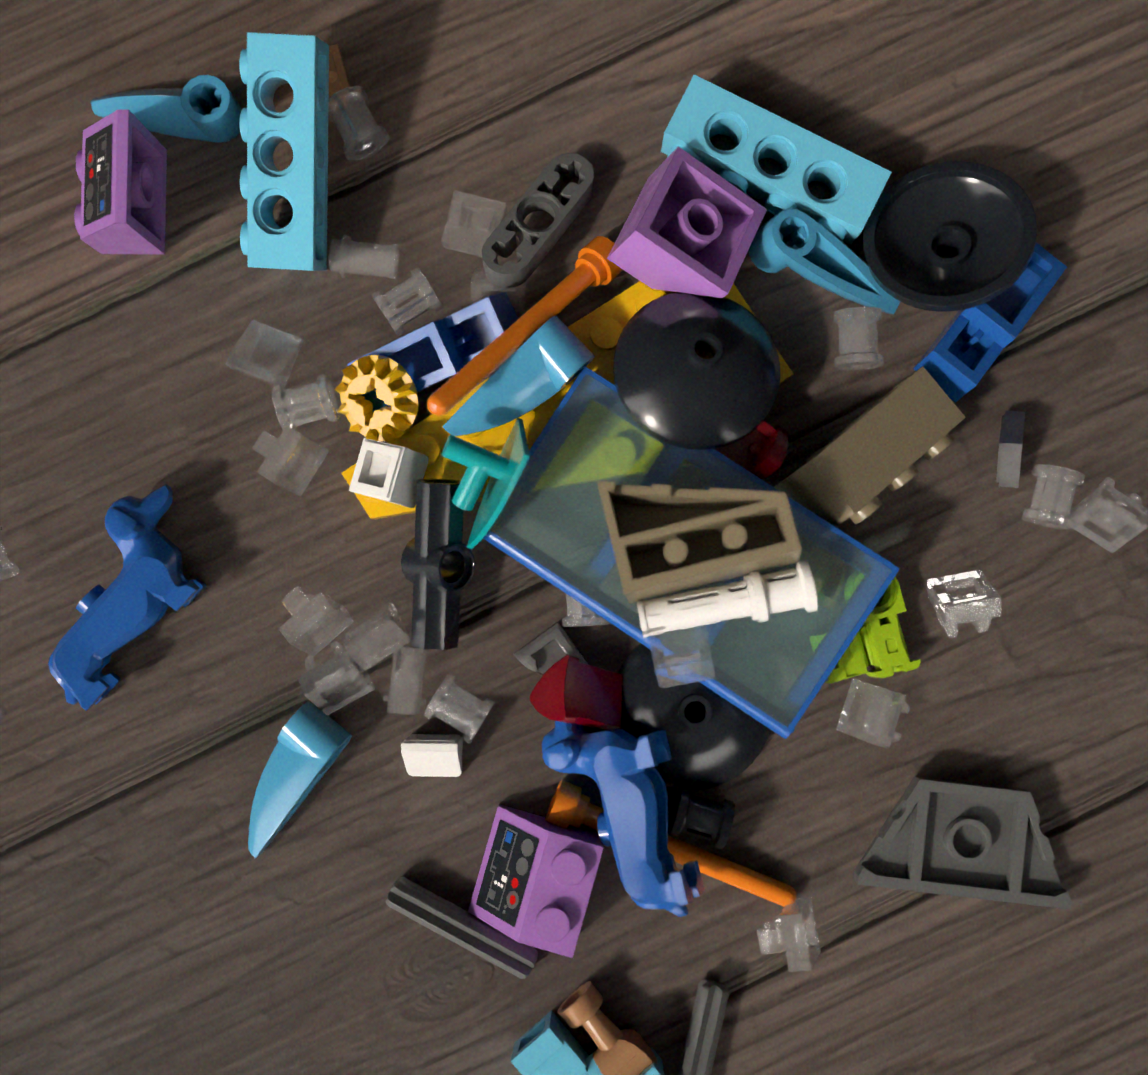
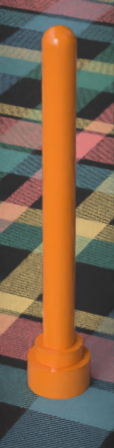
M597 236L584 246L578 253V260L575 263L576 269L435 391L427 401L429 411L436 416L445 415L513 355L544 323L559 314L589 286L607 285L618 276L623 269L607 259L615 243L606 237Z
M561 779L551 800L545 821L565 829L569 825L579 828L583 824L598 830V815L603 813L604 809L589 803L590 797L581 794V787ZM668 835V850L674 856L676 863L684 865L686 862L697 860L700 873L783 907H789L795 903L797 894L792 886Z

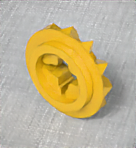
M368 355L358 358V360L342 370L344 374L342 382L334 390L340 394L341 405L337 412L346 415L351 423L349 431L359 432L366 439L386 441L388 443L403 436L411 428L418 412V395L411 376L399 363L386 356ZM376 388L377 398L383 400L384 404L391 406L382 407L373 412V404L365 400L362 394L373 391Z

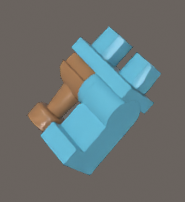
M591 981L577 988L561 1004L557 1013L571 1028L584 1026L598 1047L593 1053L589 1055L551 1010L514 1043L510 1061L522 1075H664L661 1057L652 1047L650 1048L641 1035L635 1030H620L599 1009L602 1005L603 997Z

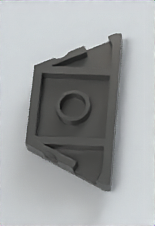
M914 776L853 872V880L858 885L1071 910L1072 905L1069 892L1063 889L1052 861L1056 858L1049 839L1041 832L1039 826L1040 815L1032 794L1021 788Z

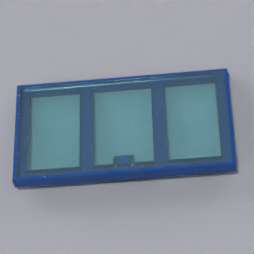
M584 366L529 450L530 457L496 521L483 538L784 739L794 732L795 726L900 569L787 496L802 548L799 561L807 560L813 576L817 595V611L808 613L805 608L770 614L768 621L764 622L753 621L751 616L734 618L643 638L637 603L630 604L623 592L597 481H612L617 485L652 487L653 484L671 485L672 488L697 490L725 488L780 491L715 449L693 450L680 448L650 435L628 414L619 398L616 386ZM797 563L762 571L760 574L796 568ZM743 576L673 594L743 581ZM669 594V595H665V596H661V597H657V598L672 596L673 594Z

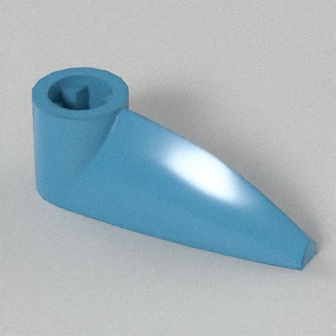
M198 75L189 80L184 88L132 90L93 98L91 101L92 110L97 116L104 118L116 110H130L148 131L165 135L219 143L228 142L236 138L240 133V114L242 108L226 84L218 77L211 75Z
M798 209L781 211L760 226L748 250L752 262L758 269L764 272L777 273L789 267L803 278L838 296L888 314H894L900 301L893 298L879 286L873 278L869 267L854 252L822 225Z
M553 316L442 427L450 435L461 436L508 423L528 413L566 387L580 374L584 366H587L594 359L595 355L557 316Z
M311 701L302 705L282 728L277 737L278 743L260 777L252 804L248 837V849L255 858L261 855L352 738V734Z

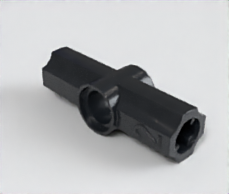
M418 479L416 484L415 537L407 543L403 550L401 567L405 578L413 583L411 646L424 650L458 648L460 592L470 583L474 574V555L471 549L466 548L467 546L462 544L464 510L452 503L453 496L461 482L460 480Z

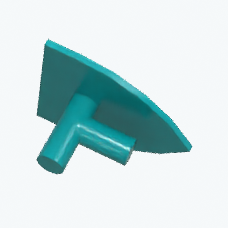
M517 418L500 455L453 435H449L444 445L441 456L467 466L452 499V503L457 507L472 511L488 476H491L475 517L466 548L473 549L490 530L504 508L530 457L523 419Z

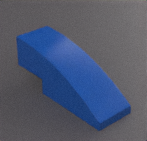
M1036 242L1031 260L1020 278L996 298L973 308L959 310L913 369L917 371L923 366L952 401L957 402L977 386L1003 348L1018 336L1067 266Z
M507 292L495 294L443 319L433 321L364 356L381 355L395 360L411 376L418 393L453 377L517 321L518 317ZM354 360V361L348 363L347 365H348V366L351 365V364H352L353 362H355L356 360ZM376 388L373 391L362 394L365 400L373 404V412L388 406L384 404L383 400L377 398Z

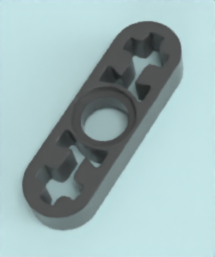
M565 153L553 158L485 241L482 247L483 267L487 279L492 284L501 288H514L526 282L589 203L594 192V170L591 163L585 157L575 153ZM573 177L579 178V185L570 182L561 192L560 203L557 199L561 191L560 179L570 181ZM545 211L554 218V221L546 229L535 230L529 228L524 223V219L531 212ZM516 236H517L518 239L521 241V243H520V245H519L518 247H517V239H516ZM517 248V264L507 261L503 266L498 265L497 256L508 258Z

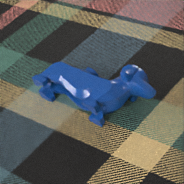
M167 484L143 499L125 496L115 501L109 507L105 516V527L109 536L122 553L124 560L123 569L107 589L98 584L82 598L76 606V609L82 616L58 642L49 657L48 666L50 673L64 689L66 702L72 705L79 702L80 706L86 711L94 704L100 703L121 680L114 672L108 675L102 673L103 668L111 661L112 653L155 626L164 617L168 606L172 607L175 611H178L182 606L187 607L207 586L199 579L187 580L183 573L180 550L157 528L159 520L173 502V491Z
M555 721V727L545 734L542 741L543 760L549 768L568 774H585L597 783L604 812L600 813L597 819L598 834L601 842L606 847L612 846L619 876L626 892L631 896L636 905L643 909H666L678 917L686 916L688 914L686 905L693 902L694 897L701 896L705 889L698 861L686 862L683 865V869L678 870L674 856L668 850V796L665 782L654 768L659 763L672 759L666 731L661 730L649 733L637 739L623 729L614 728L588 733L583 725Z

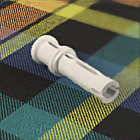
M807 560L797 561L796 568L762 575L758 570L749 572V574L743 575V581L727 585L708 587L657 599L636 601L643 638L734 618L751 616L753 621L764 622L768 621L770 614L805 608L808 613L818 610L814 580Z

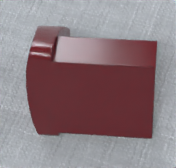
M763 420L753 432L743 439L715 450L763 480L782 465L787 452L789 438L787 431L782 427L776 425L773 428Z
M566 655L543 674L530 694V702L541 715L550 720L575 723L599 730L621 728L623 674L580 663L579 658Z

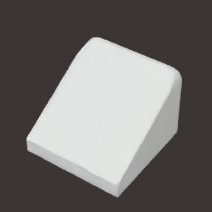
M364 438L349 491L408 508H414L416 505V484L418 479L424 478L428 457L406 447Z
M411 734L401 743V753L409 775L458 777L461 775L463 737H460V735Z

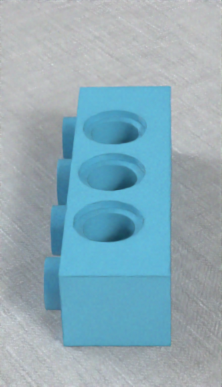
M247 32V49H242L239 60L241 79L244 84H247V108L244 107L240 114V133L242 140L247 142V165L242 167L240 173L241 194L244 199H247V222L242 224L240 231L242 253L248 256V267L307 271L327 270L329 45L316 36ZM289 83L293 89V102L286 111L278 113L273 103L274 93L279 86ZM288 141L293 150V160L287 169L279 171L274 164L273 153L278 144ZM285 197L292 206L293 217L286 227L281 228L274 220L273 208L278 200Z
M693 75L664 132L661 152L669 156L679 146L745 194L765 203L764 207L772 215L775 216L786 209H798L822 225L841 242L850 246L862 232L891 174V171L696 75ZM718 134L727 135L734 141L736 147L729 151L719 150L712 145L710 138ZM763 158H773L782 165L784 173L779 175L767 174L761 169L758 161ZM813 181L824 183L830 189L832 198L823 200L814 197L810 193L807 184Z

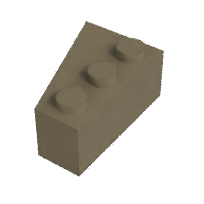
M922 366L846 426L840 434L822 449H818L807 458L806 462L796 471L773 487L780 492H786L788 497L833 526L840 524L848 518L856 525L882 505L877 495L886 487L891 492H894L919 472L913 463L921 456L930 460L947 448L954 441L949 432L966 417Z
M597 481L623 592L630 604L636 603L639 600L653 599L742 577L749 574V572L757 570L762 572L794 564L799 561L802 548L786 492L725 488L697 490L672 488L671 485L653 484L652 487L617 485L612 481Z

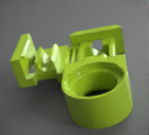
M857 570L850 574L845 582V602L848 601L864 577V574ZM896 577L893 578L884 592L882 602L874 607L825 683L831 684L865 673L873 678H886L893 676L894 672H907L920 666V659H910L897 615L907 610ZM826 633L808 636L813 652ZM874 665L875 669L867 671L868 666Z

